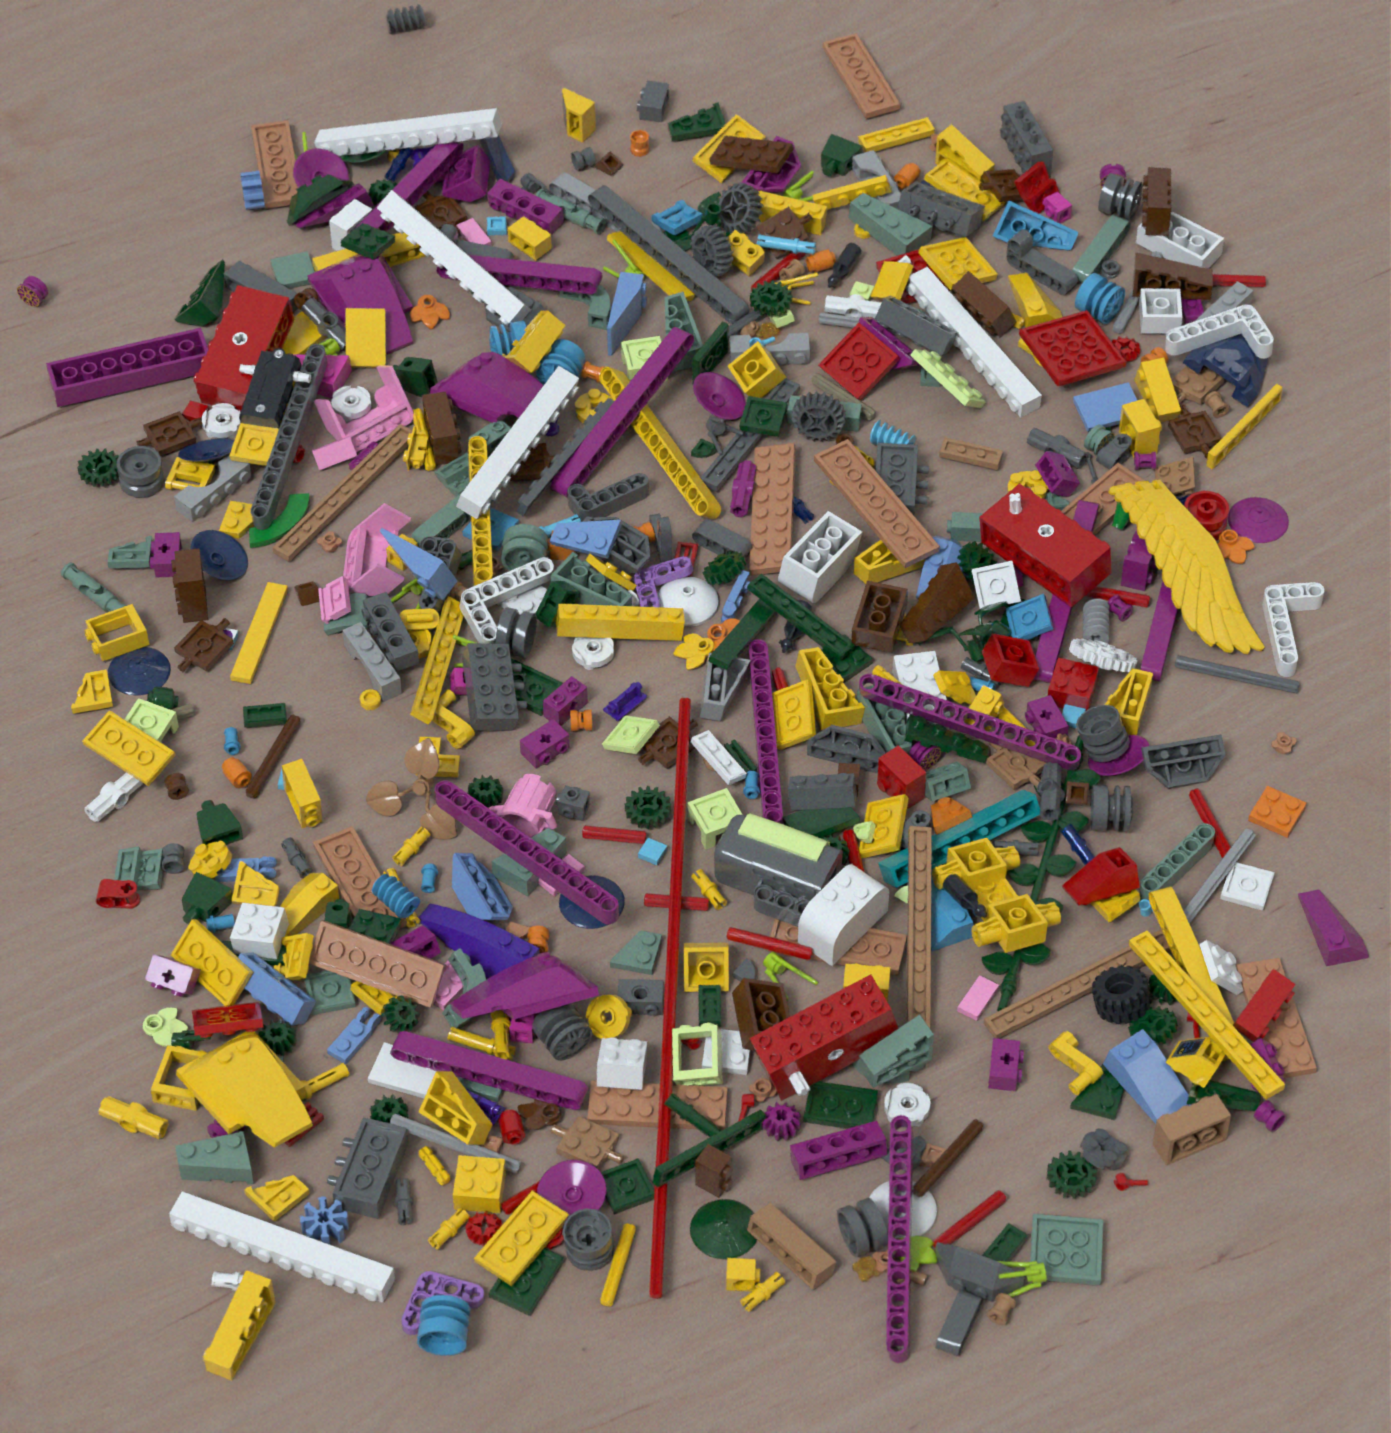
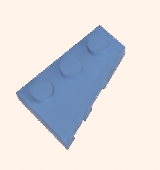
M622 521L557 523L550 543L558 547L608 559L622 526Z

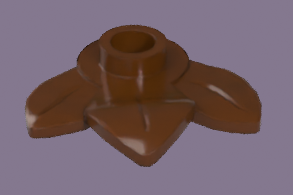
M534 1099V1103L517 1106L520 1116L526 1119L523 1127L530 1130H538L545 1125L552 1126L561 1120V1110L552 1103Z

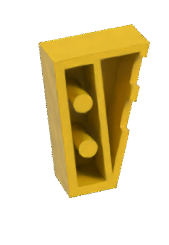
M952 124L937 136L935 164L938 165L947 158L980 182L985 183L981 178L983 172L994 171L995 164Z
M540 311L524 329L526 332L520 341L515 340L512 343L514 348L507 356L504 353L502 356L528 373L535 372L539 368L540 360L543 356H546L551 351L553 342L562 336V330L566 325L549 311Z
M1159 358L1141 362L1134 380L1142 398L1145 399L1148 406L1152 407L1156 420H1159L1161 423L1178 418L1181 408L1165 359Z
M879 540L855 557L853 574L865 584L867 581L880 582L922 568L926 558L904 568L886 545Z
M1134 668L1131 669L1118 685V689L1113 695L1111 694L1108 697L1107 702L1104 704L1113 706L1118 710L1128 735L1138 734L1153 678V673Z
M452 1071L435 1072L418 1112L467 1145H484L493 1125Z

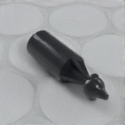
M848 243L834 263L833 274L827 280L828 288H834L838 285L839 278L847 276L861 256L862 250L857 244Z
M798 600L799 603L812 612V606L808 602ZM788 620L784 627L786 639L779 641L782 653H786L791 649L794 650L795 646L792 641L802 635V631Z
M951 874L944 880V890L962 908L973 910V914L976 917H987L985 906L978 904V895L957 874Z

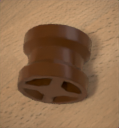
M306 288L297 293L294 297L296 307L301 310L302 306L310 298H315L319 302L317 292L312 288Z
M173 773L165 778L164 784L168 789L167 793L170 799L179 800L188 795L189 788L183 774Z

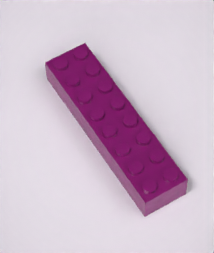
M197 328L46 363L57 407L194 376L201 368V360L203 356H206L208 347L202 329Z

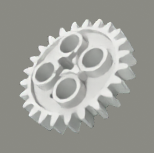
M1076 638L1071 641L1069 650L1072 655L1085 662H1091L1092 665L1106 670L1113 669L1122 672H1130L1132 668L1135 669L1137 658L1123 649L1115 648V646L1098 640L1092 641L1090 639Z

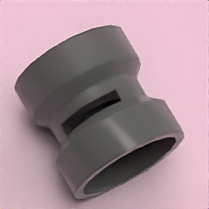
M591 147L584 148L581 152H571V160L576 170L583 169L586 165L592 166L596 164Z
M171 843L163 847L164 859L162 860V869L165 872L176 874L183 871L185 851L183 846Z

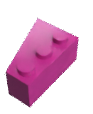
M294 354L300 359L302 366L306 355ZM326 355L328 364L317 393L318 395L333 399L334 392L343 387L352 371L350 357L347 355Z

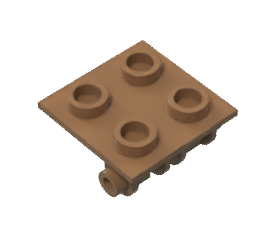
M1190 457L1156 467L1155 479L1161 480L1172 494L1182 492L1185 498H1188L1195 493L1194 458Z

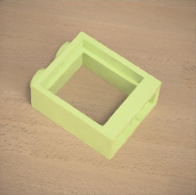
M704 1023L697 1027L682 1025L679 1028L672 1029L673 1081L675 1084L693 1086L723 1084L722 1033L719 1027L712 1023ZM712 1037V1068L682 1071L681 1040Z

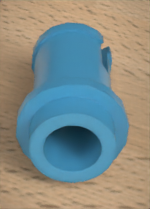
M970 677V683L974 691L979 692L983 685L995 691L996 684L992 680L985 681Z
M234 727L226 728L224 730V750L230 755H235L241 749V744L238 742V731Z
M748 771L745 777L743 794L748 799H755L760 794V788L758 787L759 774L755 771Z
M425 864L421 869L423 877L420 889L425 893H432L435 890V879L439 871L434 864Z
M233 914L219 917L210 916V918L206 919L207 929L213 933H216V930L234 928L235 925Z

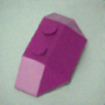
M776 136L773 141L792 143L794 148L779 172L750 170L741 183L753 186L757 191L768 193L784 192L801 169V163L794 143Z
M860 317L859 323L900 357V360L889 371L920 365L910 356L913 350L888 329L881 326L873 317Z

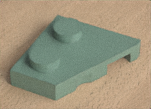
M152 536L145 537V542L136 545L132 541L123 546L109 549L108 568L150 567Z
M640 930L611 959L610 967L652 975L662 941V934Z

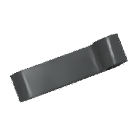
M445 224L440 229L444 235L468 255L514 259L513 253L508 249L458 240V231L453 225Z
M1021 229L1008 241L1006 258L1008 263L1022 273H1028L1031 278L1061 295H1065L1078 283V277L1073 271L1032 248L1033 237L1027 230Z
M636 473L592 494L580 484L571 485L568 488V506L574 514L579 516L578 518H580L581 522L586 517H607L647 498L649 495L648 476L643 473Z
M427 536L423 538L419 545L420 549L443 560L455 577L462 558L461 551L456 543L451 539ZM423 588L419 600L421 609H434L440 617L444 602L449 593L444 600L437 597L433 599L424 592L425 589Z

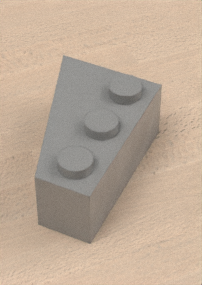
M709 653L705 666L699 718L721 721L746 677L750 660L737 658L728 670H725L708 661L709 656L712 654Z

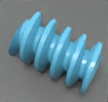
M879 420L872 428L870 442L873 445H878V443L914 445L916 436L912 435L908 439V432L901 436L902 429H898L894 433L895 426H891L888 430V423L885 422L881 427V420Z

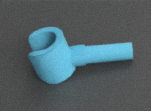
M755 337L749 341V344L751 347L757 341H759L763 346H765L766 344L774 342L775 337H771L762 341L759 338Z
M1140 900L1141 915L1144 917L1151 915L1153 910L1149 900Z

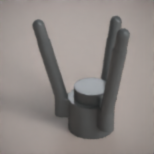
M531 173L525 174L520 180L523 186L521 189L527 192L534 193L540 188L545 190L546 193L554 195Z
M710 415L706 422V428L709 430L708 436L712 439L720 455L723 452L715 435L722 434L726 429L743 435L742 431L724 423V419Z

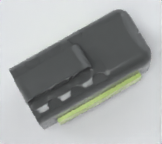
M751 813L747 816L739 814L730 820L714 851V874L718 882L754 895V908L757 912L797 927L808 903L842 870V850L830 846L829 841Z

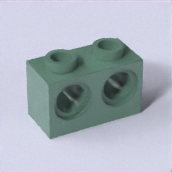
M957 761L926 772L925 797L932 802L971 788L967 768Z

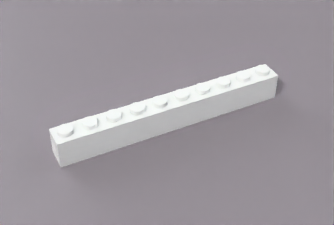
M497 108L323 129L319 130L314 143L316 149H326L337 156L498 137L502 122Z
M391 190L377 207L382 212L380 216L388 223L390 221L394 222L395 225L393 227L401 234L405 232L408 235L406 239L414 245L418 243L421 246L419 250L427 257L433 256L435 258L433 262L441 269L443 266L448 269L446 273L452 279L458 278L461 281L459 285L466 291L471 289L474 292L472 296L480 303L483 301L487 303L486 308L494 315L498 313L501 316L499 320L505 325L509 326L511 322L522 321L531 311L528 306L397 193Z
M926 267L910 275L906 287L909 295L918 301L919 306L925 309L931 318L958 332L953 344L963 352L967 360L973 363L975 369L986 378L987 383L996 389L998 395L1009 404L1011 410L1016 412L1021 418L1040 408L1042 395L930 269Z
M558 366L461 493L457 508L475 519H478L482 513H487L491 506V500L495 501L501 492L500 488H505L511 479L509 476L517 473L521 466L519 463L526 461L531 451L529 450L531 447L536 448L540 441V435L544 436L550 428V422L554 423L560 414L559 410H564L569 403L568 398L570 396L573 398L579 389L577 386L579 378Z
M181 1192L169 1213L171 1225L178 1231H187L200 1239L215 1241L222 1247L228 1246L236 1249L241 1254L256 1256L263 1262L278 1264L285 1270L291 1269L300 1272L304 1277L319 1279L326 1285L341 1287L348 1293L363 1295L370 1301L383 1303L395 1281L394 1268L185 1192Z

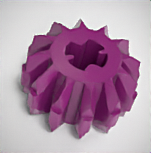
M776 1102L775 1107L768 1105L767 1112H764L766 1114L765 1120L762 1122L763 1130L767 1131L768 1137L775 1135L776 1141L780 1137L787 1141L788 1135L795 1137L796 1131L800 1129L801 1125L800 1114L796 1112L795 1106L788 1107L787 1102L783 1105H779Z

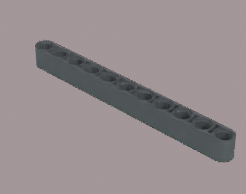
M603 185L588 195L590 205L727 322L733 324L749 313L747 304L609 187Z
M320 344L311 345L307 350L300 373L311 374L310 383L296 382L251 507L250 512L254 527L259 530L267 529L272 523L311 413L313 401L317 396L328 364L325 348Z

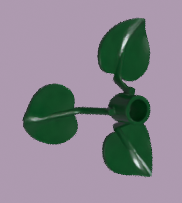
M720 192L708 196L699 204L698 211L703 213V216L692 234L689 235L687 230L676 235L665 230L663 234L686 252L692 248L690 244L692 236L704 221L708 225L717 224V227L721 228V220L719 219L721 206L718 204L720 202L718 198L721 196ZM730 231L725 233L726 237L731 235Z
M1003 601L989 604L974 612V615L978 614L979 625L964 630L959 635L953 629V626L938 629L928 639L944 634H953L963 646L964 651L969 652L972 660H981L984 658L982 654L985 644L984 636L987 630L993 626V622L983 624L982 618L987 612H991L999 607L1008 608V602ZM972 635L973 639L968 640V645H966L960 636Z

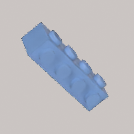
M240 953L238 958L253 971L244 989L248 990L254 999L266 1004L269 1011L279 1014L285 1023L289 1022L291 1026L305 1024L316 1000L256 954Z

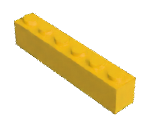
M405 232L403 234H393L395 236V243L381 253L389 267L426 256L419 250L421 246L418 243L414 245L406 239L408 235ZM345 248L312 258L314 271L322 270L358 253Z
M558 604L556 619L557 636L682 641L685 624L683 608Z

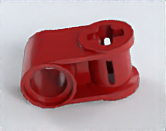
M103 879L99 883L96 903L103 908L133 909L140 903V896L136 893L137 885L131 880Z

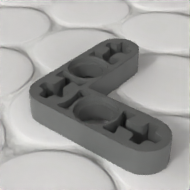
M659 513L649 515V522L655 533L654 542L660 562L672 560V532L669 517L661 518Z

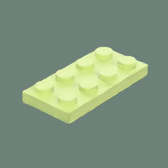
M915 349L910 356L964 406L976 408L984 406L986 402L981 398L982 394L974 388L971 389L968 386L969 382L962 376L958 377L951 365L944 364L940 360L941 356L935 351L929 352L925 349Z

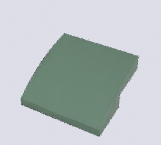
M468 453L434 471L441 483L455 496L463 492L469 484Z
M366 593L349 594L351 612L336 620H329L328 624L324 623V631L327 635L340 632L359 622L366 629L369 628V621L364 620L361 609H364L363 600L368 598Z
M140 847L119 849L114 880L134 881L137 885V890L161 889L163 876L162 860L164 859L163 848L142 851Z

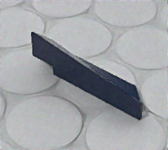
M499 134L498 137L480 139L484 152L491 160L490 166L497 182L499 179L507 182L513 180L515 170Z

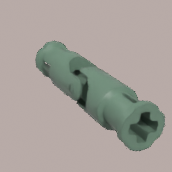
M539 189L536 193V196L563 208L565 219L583 228H589L598 235L603 232L606 226L605 219H599L593 216L591 212L561 197L552 196L543 189Z
M70 562L62 569L61 577L71 581L76 589L105 612L127 606L119 602L114 594L96 582L86 572H81L77 569L74 563Z

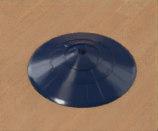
M217 438L199 441L183 448L178 453V456L186 461L213 464V461L231 453L235 440Z
M205 530L196 534L192 539L190 549L200 548L203 571L210 576L222 580H233L241 577L246 572L248 567L246 552L240 543L230 535L216 530Z
M142 647L115 657L108 668V679L116 690L124 694L134 696L146 695L154 687H162L170 676L171 666L168 658L159 650Z
M597 875L586 876L618 900L620 916L625 905V898L621 888L608 878ZM560 894V911L565 919L573 925L586 929H597L609 925L602 923L563 894Z

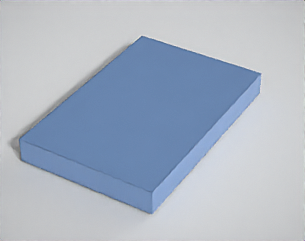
M1129 382L1073 397L1074 405L1087 432H1090L1098 424L1103 425L1105 428L1120 424L1122 405L1137 401Z

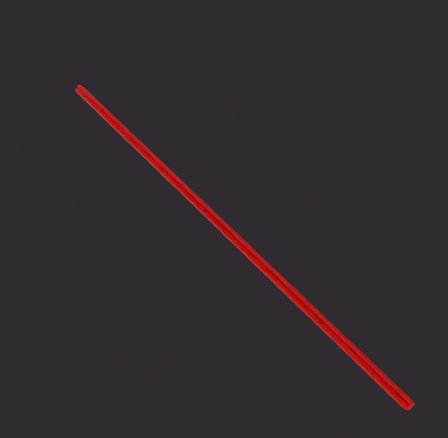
M681 698L679 700L656 1167L669 1160L671 1109L665 1106L664 1103L672 1093L673 1081L672 1029H675L691 711L690 698ZM668 1182L660 1187L655 1186L649 1289V1296L652 1299H660L662 1297Z

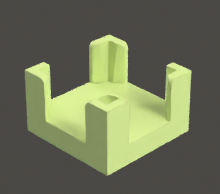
M660 336L621 342V358L623 364H626L627 377L630 381L660 345Z
M139 698L124 719L160 743H162L161 740L170 727L173 734L179 728L175 711Z
M727 788L687 802L688 820L691 825L695 822L701 830V842L705 849L716 845V835L724 833L734 816L742 815Z

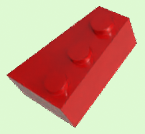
M1272 969L1234 1022V1028L1252 1042H1255L1258 1037L1263 1039L1270 1029L1267 1027V1024L1271 1019L1275 1022L1282 1012L1279 1007L1283 1002L1288 1004L1295 994L1292 989L1296 984L1275 969Z

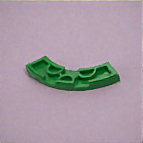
M309 493L289 494L286 508L272 521L267 529L249 528L250 548L276 542V539L286 535L307 514L310 504Z

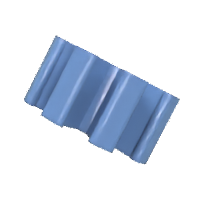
M260 171L240 173L245 209L265 208Z
M319 1197V1210L308 1202L304 1206L306 1217L300 1216L302 1234H306L307 1237L315 1240L321 1237L322 1242L329 1245L330 1236L338 1240L339 1244L345 1240L344 1229L348 1230L349 1224L347 1212L342 1211L341 1202L337 1199L334 1200L335 1203L328 1209L326 1197Z

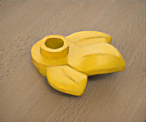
M694 633L685 635L683 638L685 643L678 645L673 655L687 659V670L695 669L704 663L709 653L713 652V641L710 638H702Z

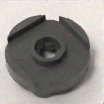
M1101 1128L1096 1129L1095 1132L1087 1133L1080 1144V1149L1083 1148L1084 1150L1082 1153L1084 1158L1092 1165L1104 1169L1105 1166L1112 1167L1111 1170L1119 1169L1126 1158L1127 1146Z

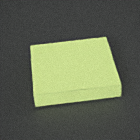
M624 716L602 745L606 750L637 754L660 725L657 720Z

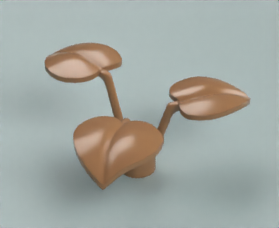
M427 738L412 746L405 754L404 762L409 772L418 774V779L413 783V786L398 793V786L395 782L381 781L369 790L366 802L377 813L383 816H392L397 814L402 807L401 796L411 791H414L419 796L426 795L425 810L427 813L420 818L421 827L423 829L426 828L431 837L450 839L457 836L456 819L439 808L437 804L429 808L430 796L432 795L430 790L434 787L432 778L439 770V758L433 742L430 738Z

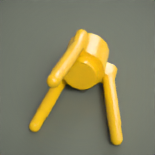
M818 273L780 282H782V287L787 285L788 290L795 287L813 285L814 281H799L817 277ZM792 298L794 303L811 304L810 301Z

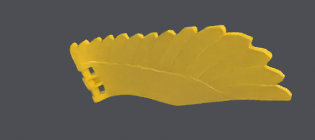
M1153 480L1151 483L1149 481H1138L1134 485L1132 483H1125L1110 487L1108 490L1109 494L1115 495V501L1121 502L1124 512L1129 513L1130 522L1137 525L1138 536L1140 539H1145L1147 551L1154 555L1157 568L1159 570L1162 569V580L1166 587L1171 588V599L1176 608H1181L1183 619L1189 630L1192 632L1196 631L1201 639L1210 647L1216 644L1224 652L1232 653L1233 647L1243 654H1248L1251 648L1256 651H1262L1265 646L1243 612L1216 540L1171 493L1161 480Z

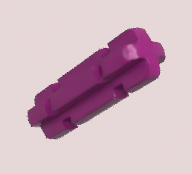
M372 441L355 457L356 459L349 463V469L353 470L379 444Z

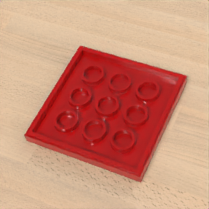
M1087 310L1019 330V336L1057 387L1126 367V360Z

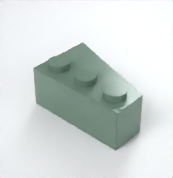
M550 828L531 838L560 859L567 853L566 837ZM505 853L492 861V874L495 878L527 897L539 885V877Z
M918 1015L873 1047L864 1051L860 1055L859 1068L873 1088L931 1061L934 1034L923 1018Z
M243 1131L175 1146L181 1180L211 1181V1179L225 1180V1183L246 1181L247 1184H254Z

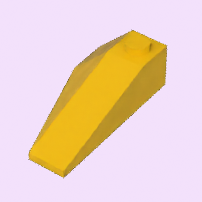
M1028 273L1008 275L1021 317L1025 320V328L1062 317L1061 311Z
M324 873L308 874L293 886L280 907L285 908L289 922L285 937L297 935L326 912L328 902H334L339 899L338 885Z

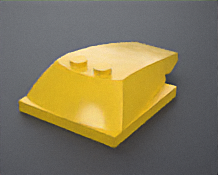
M255 1031L244 1032L176 1070V1076L228 1134L247 1125L251 1127L252 1132L275 1148L313 1126L306 1108L298 1096L305 1092V1086Z

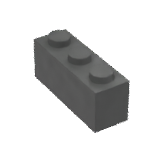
M854 773L819 774L813 776L798 775L789 779L788 793L791 810L856 807L857 790Z

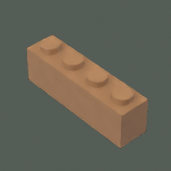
M772 1203L751 1215L747 1231L812 1290L833 1276L836 1265L833 1257L817 1245L814 1239L808 1237L797 1224L788 1219Z

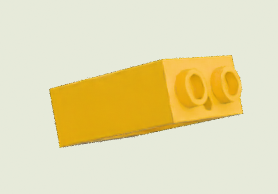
M133 604L85 620L87 629L84 630L86 639L88 642L92 641L93 652L95 655L99 654L102 662L150 645L147 630ZM126 625H130L133 630L131 634L101 644L98 635Z
M303 759L282 765L284 790L301 828L316 826L322 822L321 799Z
M167 1045L151 1087L153 1102L197 1111L200 1102L189 1089L164 1085L172 1061L188 1064L207 1052L203 1050H190L182 1046Z

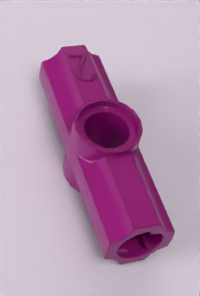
M748 460L739 463L737 477L733 480L730 513H733L735 517H743L748 514L750 499L753 498L756 465Z

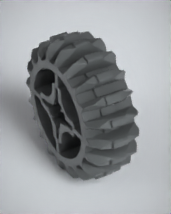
M734 183L733 186H727V190L722 191L723 196L718 197L720 200L718 204L721 206L719 218L721 220V228H724L726 232L730 231L731 234L735 230L740 234L751 232V228H757L756 222L761 221L759 215L763 213L760 209L764 205L760 202L763 198L758 196L759 192L753 186L745 183Z
M706 225L695 231L692 236L693 241L690 243L692 246L691 252H693L692 258L714 277L722 276L730 271V267H732L731 261L734 258L732 257V244L728 241L729 237L725 236V231H721V228L715 225Z
M818 391L814 394L808 392L806 396L802 395L800 399H797L792 409L791 418L792 422H794V428H798V434L804 433L805 438L810 436L812 441L815 438H818L820 442L823 438L829 441L831 437L835 438L845 425L846 413L843 404H839V399H833V394L826 396L825 392L823 394H819Z

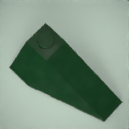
M223 259L206 273L199 283L200 286L189 296L191 300L179 310L174 319L176 322L205 326L207 323H213L219 318V311L223 303L225 261Z

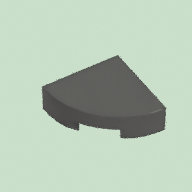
M746 958L733 972V977L740 982L743 978L755 979V968L752 962Z

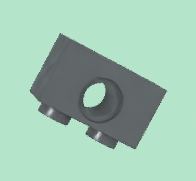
M618 979V996L630 1007L632 1015H663V980Z

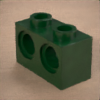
M551 581L536 611L537 620L548 627H556L558 604H574L580 591L565 581Z

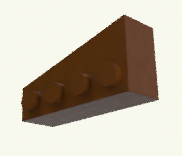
M1148 167L1147 175H1143V186H1146V188H1143L1142 200H1146V202L1142 204V213H1146V215H1142V227H1145V235L1169 236L1172 209L1171 168Z
M1135 253L1133 297H1140L1141 289H1180L1181 299L1211 300L1213 288L1212 269Z
M957 562L939 566L936 576L928 582V588L920 594L917 604L912 606L899 625L908 643L926 641L975 599Z

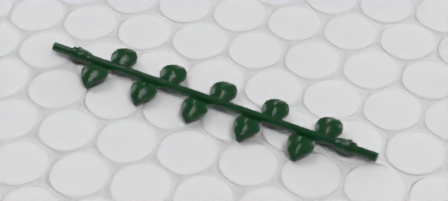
M1080 735L1077 736L1075 746L1081 752L1080 764L1074 770H1067L1064 784L1061 781V789L1065 792V796L1060 802L1058 819L1053 820L1052 825L1045 821H1034L1021 825L1022 833L1029 841L1039 843L1047 840L1039 869L1032 864L1026 863L1021 864L1018 868L1008 870L1010 878L1016 884L1029 886L1034 883L1030 898L1035 905L1055 902L1060 914L1064 906L1054 898L1039 900L1047 871L1053 876L1060 877L1069 874L1076 866V861L1068 855L1058 854L1052 856L1059 828L1066 833H1077L1084 829L1089 822V819L1080 812L1064 813L1067 805L1066 783L1067 781L1089 783L1090 790L1092 785H1097L1101 780V776L1093 770L1083 769L1078 771L1083 762L1082 750L1084 746ZM1068 755L1069 761H1074L1076 759L1074 755ZM1034 786L1036 793L1041 797V794L1037 791L1036 786ZM1039 943L1015 950L1013 957L1005 952H995L981 957L984 967L990 973L1001 975L1008 972L1000 985L1001 998L997 1011L1008 1006L1010 997L1016 991V975L1021 959L1028 965H1038L1046 961L1050 956L1051 950L1044 944Z

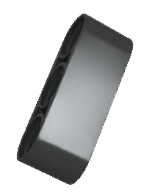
M705 519L692 533V538L698 545L717 555L722 553L727 555L730 551L733 554L735 551H738L745 558L753 548L751 542L745 537L708 519Z
M963 1290L958 1291L939 1333L935 1346L936 1349L955 1356L960 1355L979 1313L983 1298Z

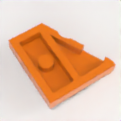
M950 797L941 798L938 802L931 805L933 826L937 835L972 818L970 809Z

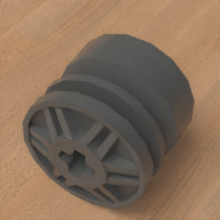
M1110 173L1101 191L1098 210L1112 215L1116 208H1118V217L1122 218L1125 216V219L1132 220L1141 202L1143 182L1136 181L1134 183L1133 179H1128L1124 186V177Z
M1098 705L1083 712L1076 723L1077 731L1083 741L1088 757L1093 761L1106 762L1116 759L1128 749L1130 740L1123 726L1120 714L1115 707Z
M1092 785L1091 830L1106 831L1108 821H1112L1114 831H1118L1119 821H1122V830L1129 831L1133 818V798L1130 786H1124L1123 795H1120V787L1116 785L1113 795H1109L1107 785Z
M571 1003L539 1012L532 1024L533 1032L545 1044L547 1050L550 1051V1054L556 1060H566L575 1056L586 1047L592 1037V1029L579 1016V1012Z
M586 1208L578 1210L568 1217L563 1227V1238L567 1258L572 1265L581 1270L593 1271L608 1264L613 1257L615 1246L611 1223L606 1215L596 1209Z

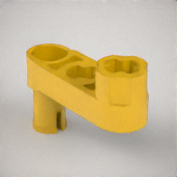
M447 689L438 699L432 721L449 732L447 740L451 746L460 749L475 736V732L467 722L446 709L447 706L456 700L455 694Z
M1066 1031L1048 1045V1048L1056 1059L1080 1074L1068 1084L1070 1091L1075 1095H1079L1090 1083H1095L1103 1075V1070L1092 1059L1076 1049L1078 1041L1073 1034Z

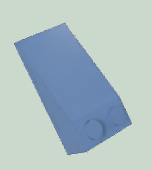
M620 272L607 326L609 356L613 355L640 318L642 309L647 306V297L644 296L647 291V283H644V274Z
M381 528L380 532L416 577L417 582L424 587V592L433 599L437 597L444 600L457 582L444 561Z
M1142 1029L1109 1050L1103 1065L1156 1124V1120L1160 1116L1174 1113L1181 1107L1188 1105V1093L1171 1066L1165 1063L1167 1060L1159 1047Z

